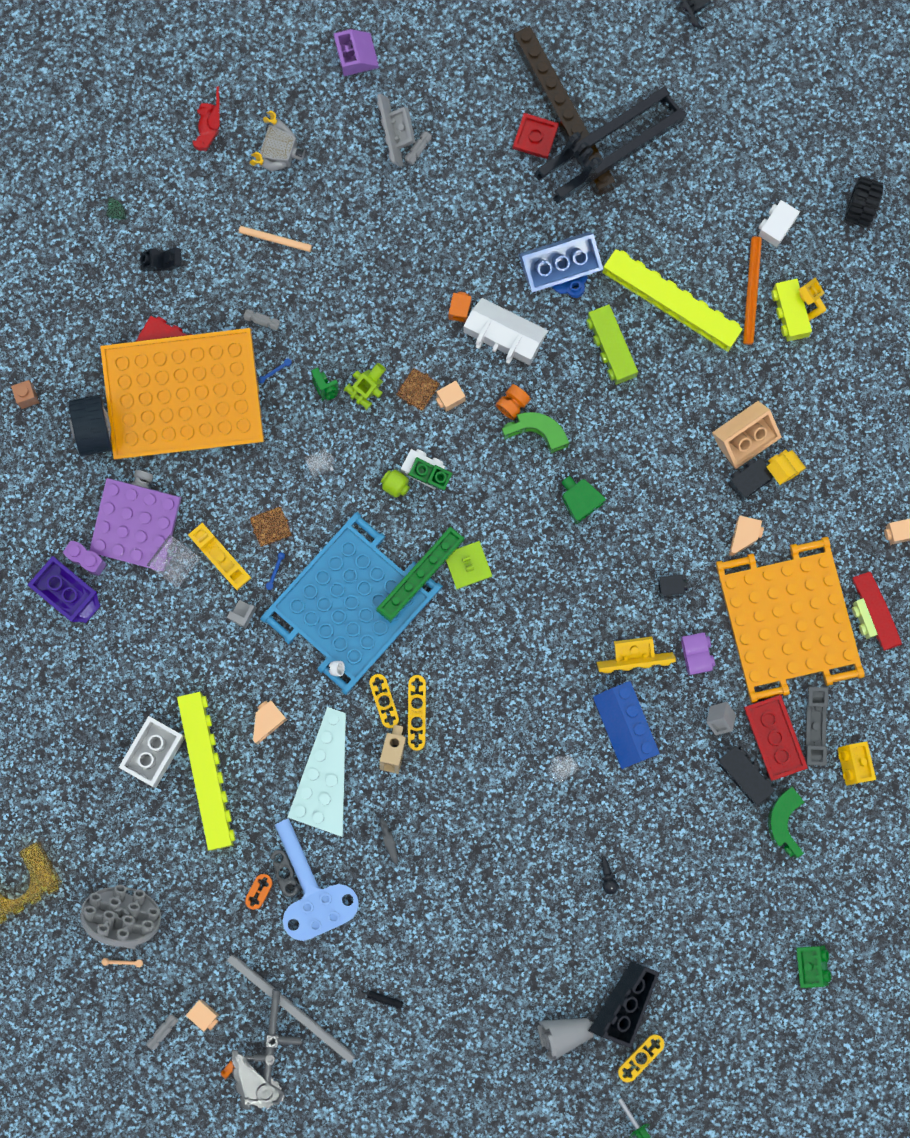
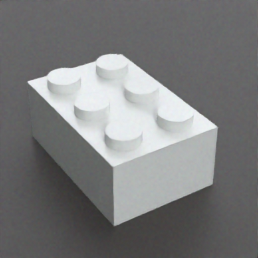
M148 716L119 768L156 788L183 743L185 736Z

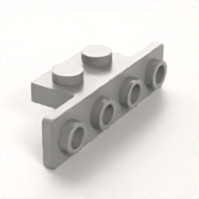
M378 94L377 106L381 111V124L385 129V141L390 152L388 154L389 159L399 167L404 166L400 149L416 143L409 109L402 107L392 112L389 98Z

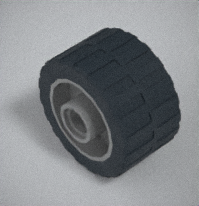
M101 395L69 400L70 427L80 456L112 451L111 426Z

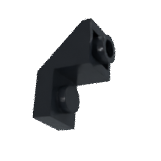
M174 247L167 251L151 248L141 252V271H171L181 267V248Z

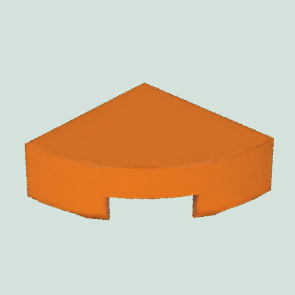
M232 1060L221 1072V1076L225 1080L233 1072L232 1068L235 1069Z

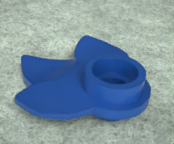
M588 276L552 286V288L559 294L568 293L571 297L578 298L585 291L584 284Z

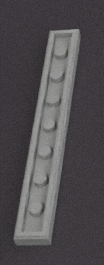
M231 955L227 962L272 998V991L276 988L236 955ZM280 993L279 1005L346 1061L352 1062L355 1058L353 1052Z

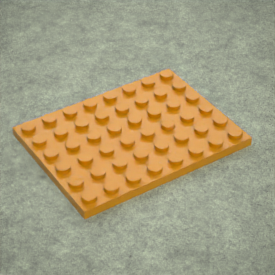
M251 328L100 346L108 416L111 426L113 459L264 442Z

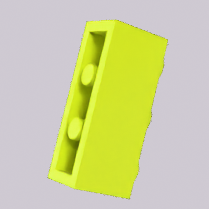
M798 278L776 283L771 291L772 299L776 301L778 307L776 308L777 317L782 321L781 332L783 337L786 336L787 342L809 337L812 332L804 301L799 294L800 291L798 289L800 285Z

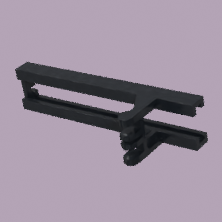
M664 86L581 141H579L581 134L575 132L567 141L561 154L540 166L534 176L539 181L576 157L584 167L581 174L555 190L557 195L553 199L558 204L683 122L687 113L683 108L678 107L669 96L670 92ZM659 102L663 105L668 103L669 106L667 108L670 111L674 110L671 115L601 160L599 157H595L591 161L588 159L593 153L591 148L593 145Z

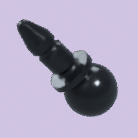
M603 856L601 859V866L605 876L601 878L604 881L603 890L607 894H614L618 890V883L614 880L615 875H611L609 862Z

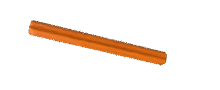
M756 236L752 237L743 336V344L746 345L753 344L762 244V238Z

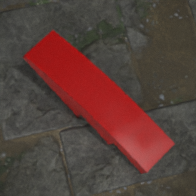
M871 571L853 577L852 582L860 595V599L864 598L878 634L876 637L883 651L902 645L889 609Z

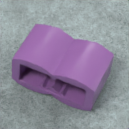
M70 541L63 551L70 561L82 566L89 573L100 576L107 565L98 554L88 551L76 541Z
M704 632L681 637L688 676L711 672L713 670L712 667L715 666L714 656L709 654L708 648L711 647L709 636H706Z

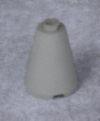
M588 1018L540 1021L538 1026L539 1038L542 1047L545 1046L548 1050L545 1053L548 1060L554 1061L593 1038V1033L588 1031L593 1021H589Z

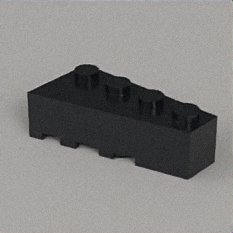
M631 961L588 1031L631 1049L660 972Z

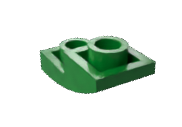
M416 457L408 475L444 491L452 473Z

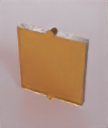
M413 368L396 396L406 401L408 405L423 411L440 383L430 378L428 374H423Z
M281 506L250 517L254 528L253 533L257 536L260 547L292 536L287 524L288 519L285 518Z

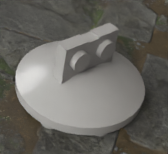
M116 885L115 887L104 888L90 894L82 905L80 920L84 930L95 940L106 945L135 950L137 945L145 943L157 933L161 922V912L157 903L145 894L143 890ZM126 890L134 891L133 896L127 894Z

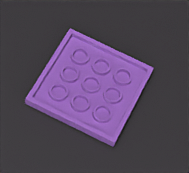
M106 478L89 551L105 557L164 571L182 497Z

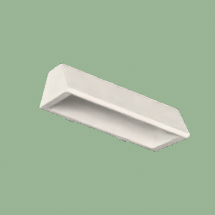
M481 298L472 309L464 324V333L477 339L476 348L480 349L483 343L493 347V352H496L498 349L508 354L506 357V363L508 364L511 363L513 358H516L531 365L549 331L484 298Z

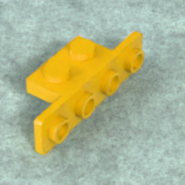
M644 637L614 641L615 660L597 662L599 672L612 673L614 670L629 671L635 667L650 668L652 665L658 664L667 666L676 662V658L673 652L654 654L653 638Z

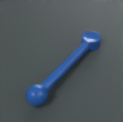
M285 359L283 364L268 374L260 376L258 382L264 383L265 379L285 366H291V359Z
M280 552L277 555L278 560L276 566L274 568L270 581L266 584V588L268 590H272L274 587L273 581L277 574L281 560L285 558V554L283 552Z

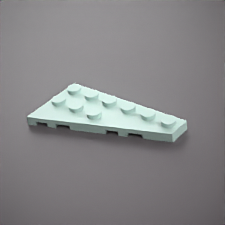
M327 707L288 818L343 837L346 713Z

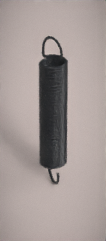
M372 990L367 995L368 999L397 1009L403 1008L404 1001L376 993Z

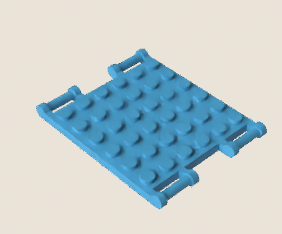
M358 512L346 522L260 618L262 622L268 623L285 638L284 641L288 645L300 634L321 652L326 659L317 670L321 674L324 673L342 689L341 692L345 695L352 690L357 682L443 587L440 583H436L430 578L426 585L432 590L428 593L421 588L391 623L379 614L376 608L417 563L414 561L405 571L401 570L376 548L383 542L386 536L382 533L379 534L361 518L362 515ZM355 523L358 524L374 538L373 542L370 543L352 526ZM274 612L293 628L290 633L271 617ZM342 661L344 663V674L351 679L348 684L339 676H333L329 673L328 670L330 668L328 666L331 662Z

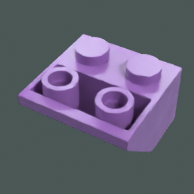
M353 29L334 33L343 76L379 68L370 33Z

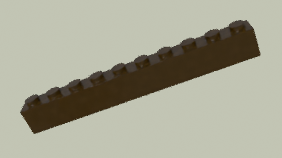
M531 26L515 32L513 44L556 123H559V128L566 141L575 132L581 134V139L579 140L581 141L590 134ZM593 145L591 147L593 153L588 159L591 161L593 158L599 157L602 160L603 158L596 145ZM577 159V161H578L580 167H581L582 170H583V169H584L583 165H582V164L579 162V160ZM607 171L590 182V185L598 198L614 190L615 180L610 171Z

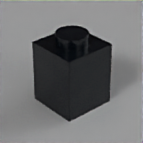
M683 575L663 576L658 579L660 599L682 597L685 591H687L686 579L683 580Z

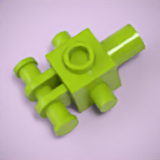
M376 363L372 370H367L362 374L357 370L353 374L357 381L353 386L349 383L344 388V391L351 395L350 398L352 400L356 399L358 405L361 404L365 410H368L373 403L369 402L367 398L373 395L379 398L383 394L378 388L383 383L380 377L386 371V368L382 364Z

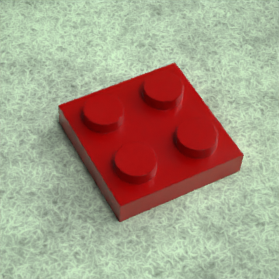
M524 113L513 149L548 159L559 123Z

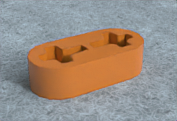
M260 874L256 877L245 899V904L248 908L252 910L259 909L265 902L273 885V880L269 875ZM266 877L267 883H269L268 887L264 886L263 889L259 891V888L261 886L259 880H263ZM257 892L260 893L257 898L260 901L259 904L252 906V902L249 900L250 897H255Z

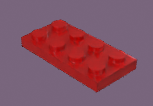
M781 695L744 707L765 769L771 781L808 769Z

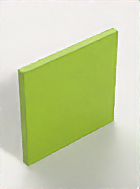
M480 541L456 549L446 560L456 589L493 577Z

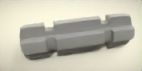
M426 131L422 132L420 139L416 141L410 150L411 152H408L405 157L407 163L410 165L415 163L416 157L420 156L426 147V143H429L431 140V134Z
M249 309L244 313V319L247 321H254L253 323L265 327L270 326V329L278 330L280 326L278 319H271L269 316L258 312L254 313V311Z
M170 1014L165 1019L166 1022L162 1023L153 1034L154 1037L147 1041L146 1045L151 1050H155L159 1046V1042L163 1041L172 1030L171 1027H174L178 1022L174 1015Z

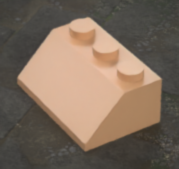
M759 401L712 432L718 447L735 469L782 438L770 409Z

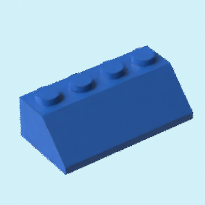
M631 681L615 686L593 697L621 769L660 754Z

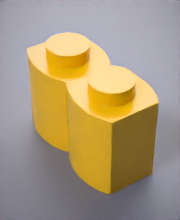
M784 450L779 455L776 454L768 460L770 464L766 466L779 485L793 479L806 469L793 450L789 452Z

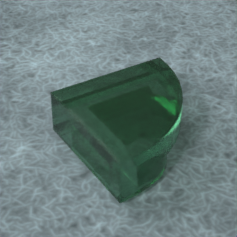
M109 198L107 217L126 219V213L121 203L113 198Z

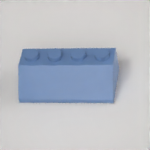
M591 232L519 254L523 272L531 292L603 270L595 237Z

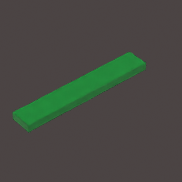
M449 527L376 608V611L391 623L462 544L465 538L452 527Z

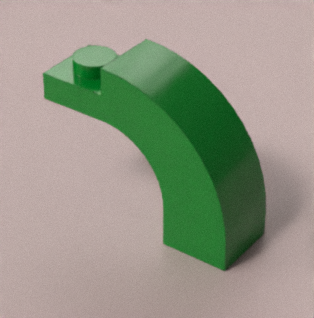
M793 787L785 790L773 803L768 817V829L776 847L784 844L785 847L783 849L789 857L799 858L804 853L789 833L788 819L791 813L805 802Z

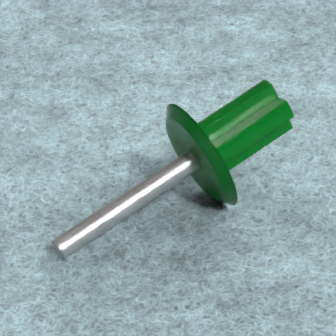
M622 1099L618 1100L636 1128L631 1133L630 1138L634 1136L637 1138H651L646 1130L650 1124L640 1127Z

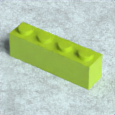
M610 304L588 312L586 323L589 330L592 329L594 332L593 340L597 347L600 346L602 351L600 356L603 363L608 365L609 370L607 372L610 380H614L617 385L637 377L638 370Z

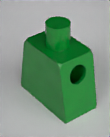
M568 476L561 482L567 490L562 494V500L575 524H578L606 502L605 497L585 479L576 484L572 477Z

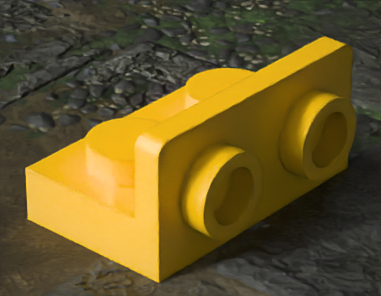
M867 741L837 748L846 786L876 780Z

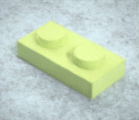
M864 598L855 601L852 611L855 618L858 617L861 624L859 629L862 636H865L867 640L878 635Z

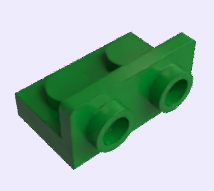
M318 367L311 370L312 382L321 400L326 399L328 401L335 398L339 393L337 380L327 383L328 380L325 373H320Z
M825 945L797 947L800 988L829 986L831 973L827 969L829 953L825 949Z

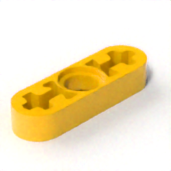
M375 674L371 677L369 683L381 722L384 727L393 729V726L399 723L394 701L386 678L381 674ZM376 678H379L380 681H384L381 684L382 690L387 689V692H382L376 696L375 692H379L377 686H373V683L376 682ZM382 696H387L390 699V703L386 707L379 705V699ZM391 707H393V711H390L391 717H395L396 720L393 721L392 725H390L388 722L385 723V720L387 719L386 712L382 714V710H389Z
M657 1034L648 1036L621 1064L618 1069L619 1078L624 1082H632L663 1050V1038ZM651 1039H659L658 1044L660 1047L658 1049L656 1047L652 1048L650 1051L654 1054L650 1057V1054L643 1047L646 1045L649 1048L652 1045ZM640 1052L645 1053L647 1056V1060L643 1064H638L635 1060L636 1055ZM632 1060L639 1069L636 1071L633 1068L630 1072L632 1076L624 1078L622 1070L624 1068L629 1069L632 1066L629 1062Z

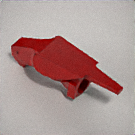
M217 86L216 106L209 103H201L199 109H197V113L201 116L198 123L200 135L192 143L193 147L198 151H207L219 134L220 102L219 87Z

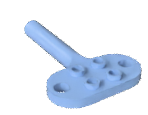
M286 819L275 824L304 892L303 898L290 905L284 913L283 925L288 935L295 940L304 941L312 939L354 918L358 911L359 902L353 889L341 884L321 889L317 885L290 820ZM346 894L352 895L354 899L350 906L344 905L342 901ZM291 919H296L299 922V928L295 931L291 930L288 926Z

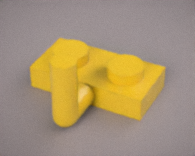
M816 278L808 281L798 289L800 297L808 305L814 302L817 307L807 313L809 321L826 311V306L820 298L825 292Z

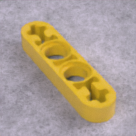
M414 675L408 683V745L412 750L420 751L426 743V682L422 676ZM416 679L423 683V685L419 686V693L423 692V696L419 694L411 696V692L415 693V686L412 683ZM415 698H420L423 702L419 709L412 707L411 703ZM415 717L422 719L423 723L419 728H414L411 725V721ZM411 730L416 732L423 730V734H419V740L422 741V744H419L417 748L414 744H411V740H415V733L411 734Z

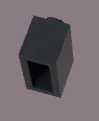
M762 458L757 461L755 459L751 460L745 465L747 467L742 472L738 470L730 476L732 479L728 484L741 501L747 499L774 478Z

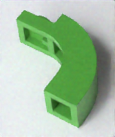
M534 412L521 413L517 415L518 423L514 421L509 422L502 428L504 440L524 432L539 434L546 441L551 454L569 446L568 438L562 427L555 420L544 414Z

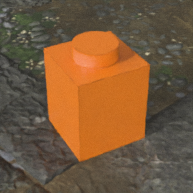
M465 292L453 293L448 314L449 320L464 323L467 321L472 296Z

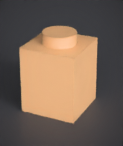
M457 381L436 391L437 398L435 400L440 409L444 408L446 412L466 401V396Z
M910 519L892 522L886 526L884 533L890 545L910 541Z
M201 999L186 1016L204 1032L207 1029L211 1031L218 1023L216 1018L219 1014Z

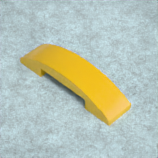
M203 523L188 534L236 590L240 589L251 579L248 573Z

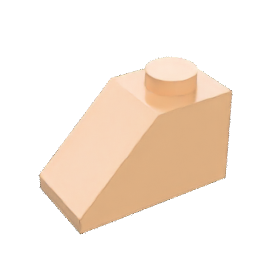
M744 516L737 518L729 556L736 555L754 544L758 538H762L764 527H761V520Z
M265 701L258 706L253 741L257 745L287 721L286 717L272 701Z

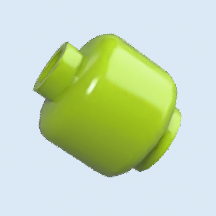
M396 469L387 471L381 480L382 489L395 498L400 495L405 496L410 489V486H408L409 478Z

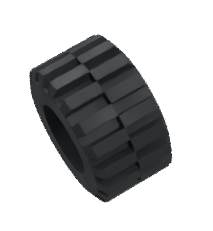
M863 176L857 180L845 212L846 222L868 228L871 225L884 189L882 182Z

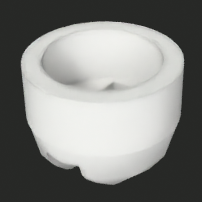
M333 661L329 664L330 670L328 671L331 675L341 677L344 674L345 665L342 661Z

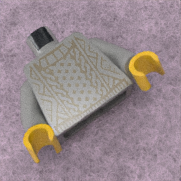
M267 111L271 119L263 117V121L265 123L271 122L272 125L268 127L260 153L254 152L251 154L256 160H251L250 164L253 166L259 164L260 167L273 172L290 167L293 158L303 161L305 150L297 148L295 134L286 124L276 118L274 111Z

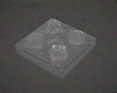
M169 535L147 566L178 588L201 557L172 535Z

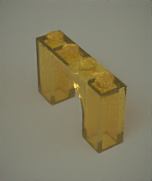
M35 842L19 852L29 870L30 885L28 890L17 899H8L0 893V924L8 920V915L12 913L17 915L24 911L25 905L29 903L33 905L42 900V895L46 893L50 895L59 890L58 886L62 884L40 842Z

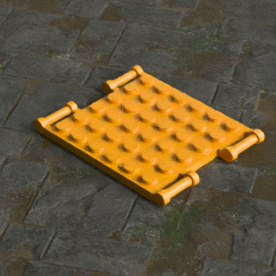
M828 536L822 537L818 541L790 545L793 560L757 568L755 556L752 553L748 554L747 557L716 562V569L751 703L758 702L759 699L781 694L783 696L789 695L790 692L786 680L822 672L826 686L833 685L834 682L865 677ZM823 547L824 553L799 557V552ZM749 564V570L725 575L724 569ZM853 664L855 670L831 675L829 672L831 669ZM775 682L780 684V687L755 692L754 687Z

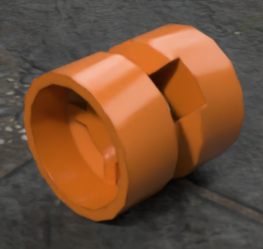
M512 384L505 392L506 396H502L495 406L506 417L515 420L521 412L520 408H525L531 398L520 387Z

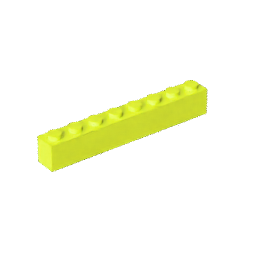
M615 249L603 267V274L729 352L742 332L739 323L726 319L723 313L718 310H712L706 302L696 300L690 292L680 290L674 282L666 281L661 278L658 272L645 268L642 262L634 261L625 251Z
M201 692L179 696L177 699L208 850L212 851L234 846L233 841H236L234 829L230 830L229 822L232 821L230 810H226L225 806L228 798L226 791H222L221 786L224 783L223 774L218 772L217 764H220L218 753L214 752L213 745H216L214 733L211 734L209 728L212 726L211 716L206 713V707H208L207 697L203 696Z

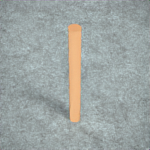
M244 226L239 228V233L307 252H311L312 249L310 244Z

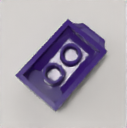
M53 556L28 584L32 590L71 622L87 623L100 608L97 592Z

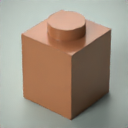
M29 380L11 386L16 403L21 409L40 403L35 387Z

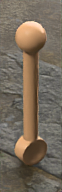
M103 958L101 961L104 966L120 964L141 967L143 965L141 959L121 961Z

